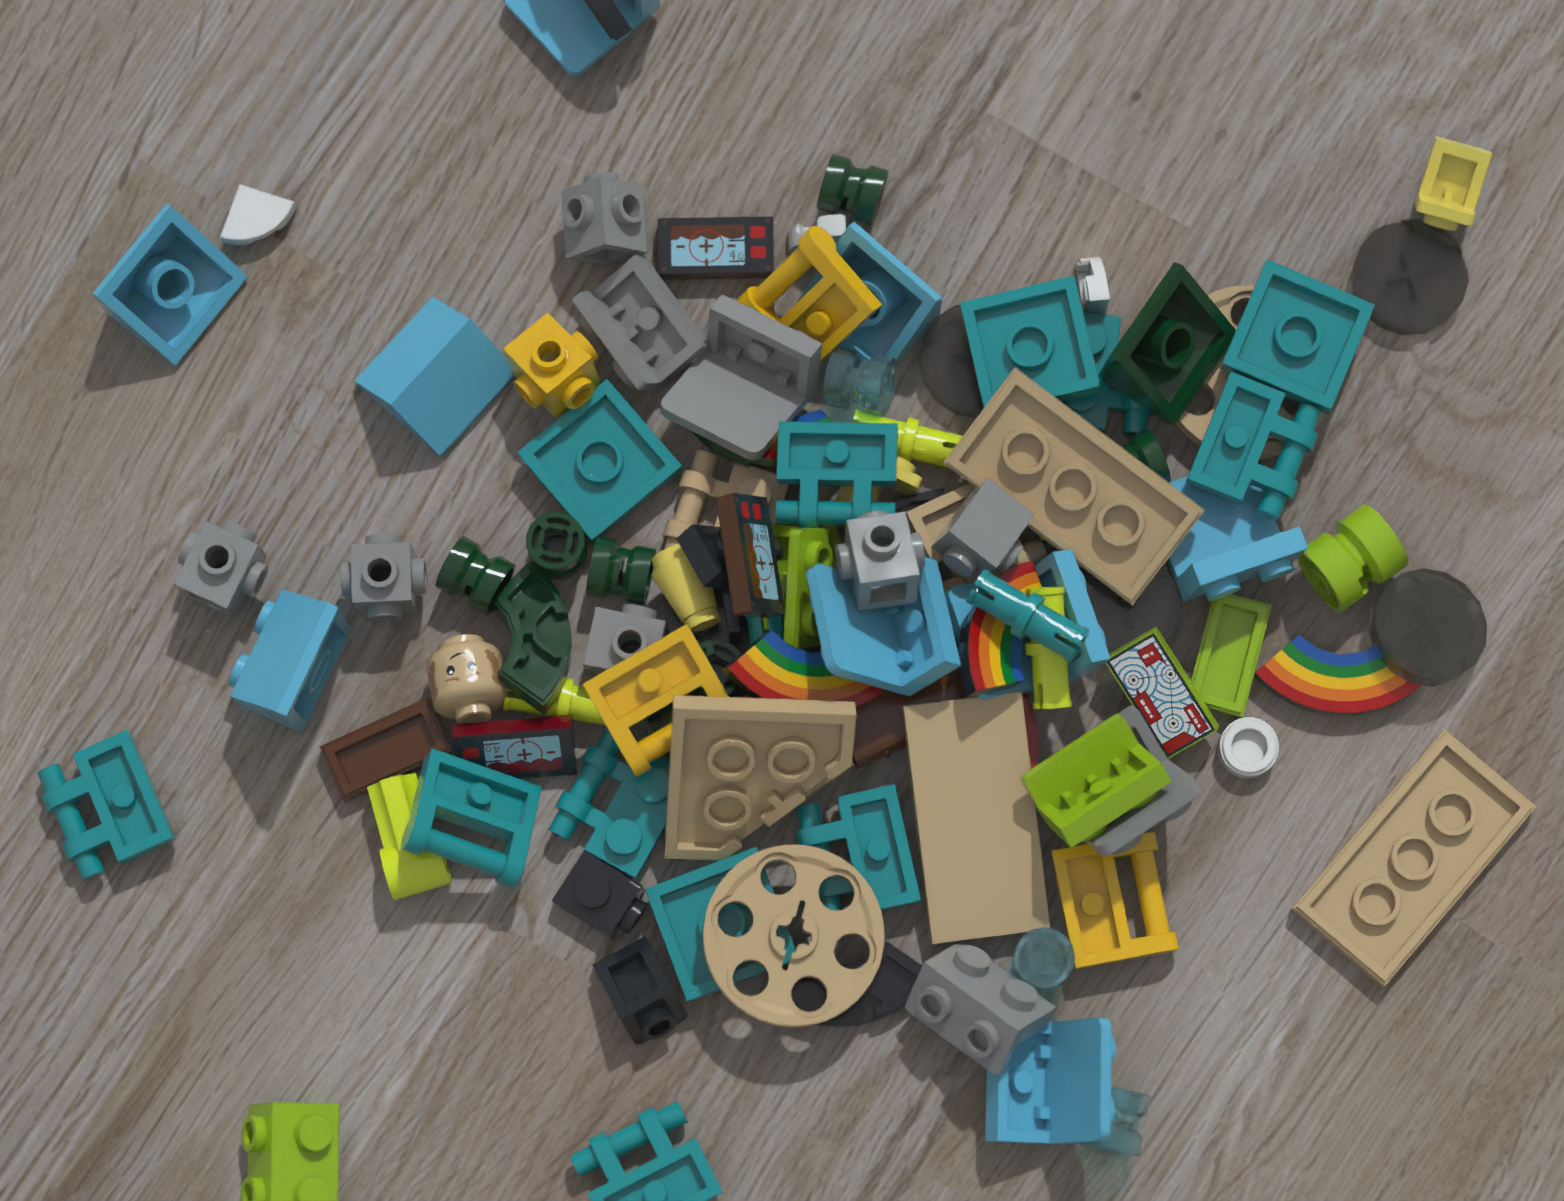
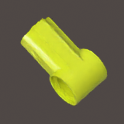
M416 773L393 776L367 787L383 848L379 850L380 858L393 900L452 884L448 863L445 858L425 851L418 856L401 849L402 837L410 819L419 781Z

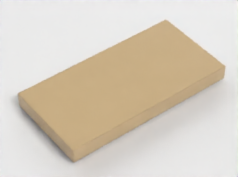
M1016 367L943 462L975 487H978L987 478L991 479L1035 514L1027 525L1030 529L1060 551L1072 549L1078 565L1131 605L1134 604L1205 511L1204 508Z
M1022 691L1009 693L990 700H982L976 696L901 706L930 943L939 944L1051 929L1036 805L1021 781L1022 775L1031 770Z
M1444 729L1290 910L1382 988L1386 986L1528 818L1536 806Z

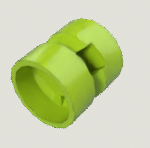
M1362 504L1338 521L1334 536L1323 532L1308 542V549L1297 558V562L1310 585L1320 598L1337 613H1342L1369 593L1368 583L1370 581L1381 585L1409 564L1408 556L1395 532L1383 517L1367 504Z

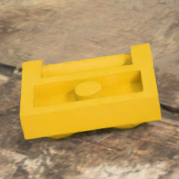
M811 226L799 238V247L758 287H749L737 299V302L750 306L759 313L794 330L801 331L810 338L822 343L821 364L871 317L882 304L836 251V244L831 235L821 227ZM814 266L823 278L780 318L774 311V303Z
M687 624L582 684L636 777L652 769L650 762L670 751L672 723L639 742L636 741L630 731V726L672 703L673 695L684 696L701 685L709 697H729Z
M1155 832L1142 833L1141 840L1133 848L1121 854L1101 856L1088 844L1052 850L1050 852L1074 970L1180 950L1176 931L1170 932L1153 853L1159 850ZM1130 857L1147 935L1145 937L1135 939L1130 937L1114 859Z

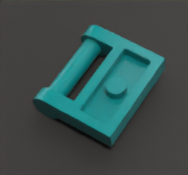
M432 748L423 760L410 819L401 841V849L418 856L423 851L494 875L495 882L515 888L524 871L542 787ZM436 817L505 841L504 853L432 829L433 819Z

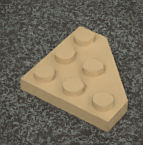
M673 695L664 859L720 861L728 858L742 848V840L764 823L770 827L806 800L805 793L828 776L834 779L851 767L856 725L855 702Z

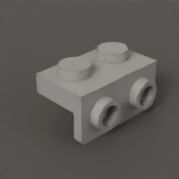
M644 254L632 256L594 291H581L572 299L575 306L581 312L579 321L584 330L596 341L603 342L615 359L612 365L617 375L628 386L639 391L662 389L711 347Z
M964 940L957 942L923 963L905 1004V1008L910 1014L993 1075H998L1006 1069L1018 1044L1048 1026L1056 1009L1053 1004L1040 996L1032 985L1015 978L994 963L985 951L968 944Z

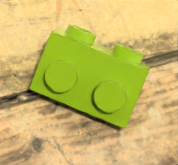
M771 521L772 532L784 552L783 557L777 561L785 608L783 616L784 641L789 646L798 649L821 646L814 609L810 602V590L806 574L810 568L819 563L832 566L833 553L829 544L830 527L799 528V524H776L775 521ZM763 618L764 633L768 632L767 618Z
M1120 714L1111 716L1021 777L1023 785L1045 823L1071 848L1080 842H1087L1098 837L1104 832L1107 824L1130 809H1137L1148 804L1154 799L1157 791L1172 782L1163 764L1138 743L1126 719Z
M268 1102L250 1105L248 1116L244 1119L241 1132L243 1148L248 1152L247 1177L241 1186V1201H338L339 1103Z

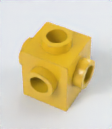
M548 312L503 348L511 371L517 378L513 384L519 394L533 409L543 405L556 420L569 409L576 410L586 404L594 394L595 388L601 384L594 365V361L599 357L593 346L578 331H575L570 336Z

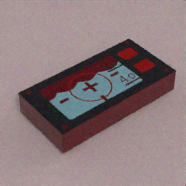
M571 715L453 724L452 739L456 757L518 779L577 774V759Z

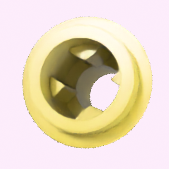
M679 543L660 551L652 557L651 561L655 571L651 574V577L684 625L687 624L693 634L707 630L721 621L717 611L718 607L713 587L703 586Z

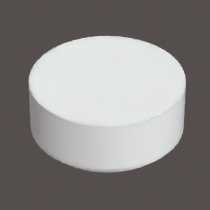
M1244 717L1233 721L1226 727L1218 741V756L1222 765L1228 772L1240 778H1255L1264 774L1275 763L1279 753V741L1273 728L1265 721L1254 717Z

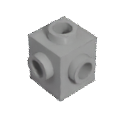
M597 172L586 175L584 183L561 191L566 259L612 266L628 260L634 255L648 253L643 185L620 181L619 175L616 173Z
M871 511L860 515L857 519L846 520L845 541L843 544L836 545V561L840 579H851L857 611L916 603L920 578L919 568H925V552L920 532L910 533L906 511L891 514L885 511Z
M225 520L222 528L205 521L199 534L191 532L180 550L178 564L182 565V568L174 585L183 595L236 619L247 595L254 598L258 594L268 572V565L263 564L266 554L258 544L254 543L257 534L229 520ZM228 561L223 567L219 568L222 563Z
M374 534L365 537V544H350L351 562H341V589L343 597H352V604L359 615H367V619L370 621L388 622L403 619V613H419L418 594L427 593V568L425 558L417 559L411 543L401 542V536L396 534ZM391 568V574L385 581L377 582L371 579L372 569Z
M623 604L621 612L595 607L583 662L586 674L596 676L635 654L623 652V649L630 644L641 646L638 650L640 651L666 636L668 632L666 621L656 619L657 611L639 605Z

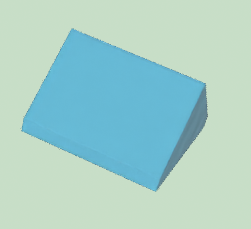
M166 203L92 294L110 318L176 366L248 276L179 212Z
M853 222L847 227L836 243V251L881 302L882 306L839 347L878 381H882L939 320L942 297L858 224ZM818 271L798 301L823 278Z
M432 296L354 382L436 455L442 458L515 379V376L511 371L507 358L471 319Z

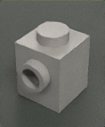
M987 478L969 493L931 547L943 555L942 560L945 565L959 576L965 578L972 577L976 581L985 569L990 572L996 570L1003 574L1021 553L1024 546L1016 540L1035 514L991 479Z

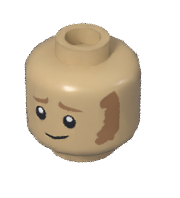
M473 634L457 635L442 641L438 645V650L427 661V676L434 710L444 718L456 720L457 724L490 721L492 718L491 713L499 710L504 705L505 696H508L506 687L498 677V671L503 665L501 652L494 645L484 642L481 636Z

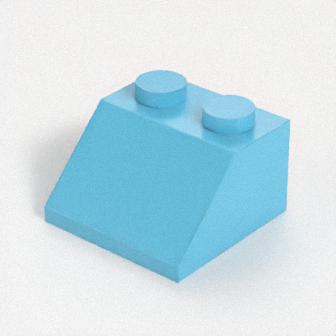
M281 589L276 602L268 600L258 615L254 632L259 634V637L250 656L243 653L233 667L228 685L234 688L230 697L239 706L303 734L353 629L339 607L328 602Z

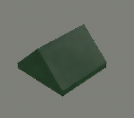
M1174 262L1108 357L1098 377L1164 422L1175 425L1230 345L1236 329L1185 267Z

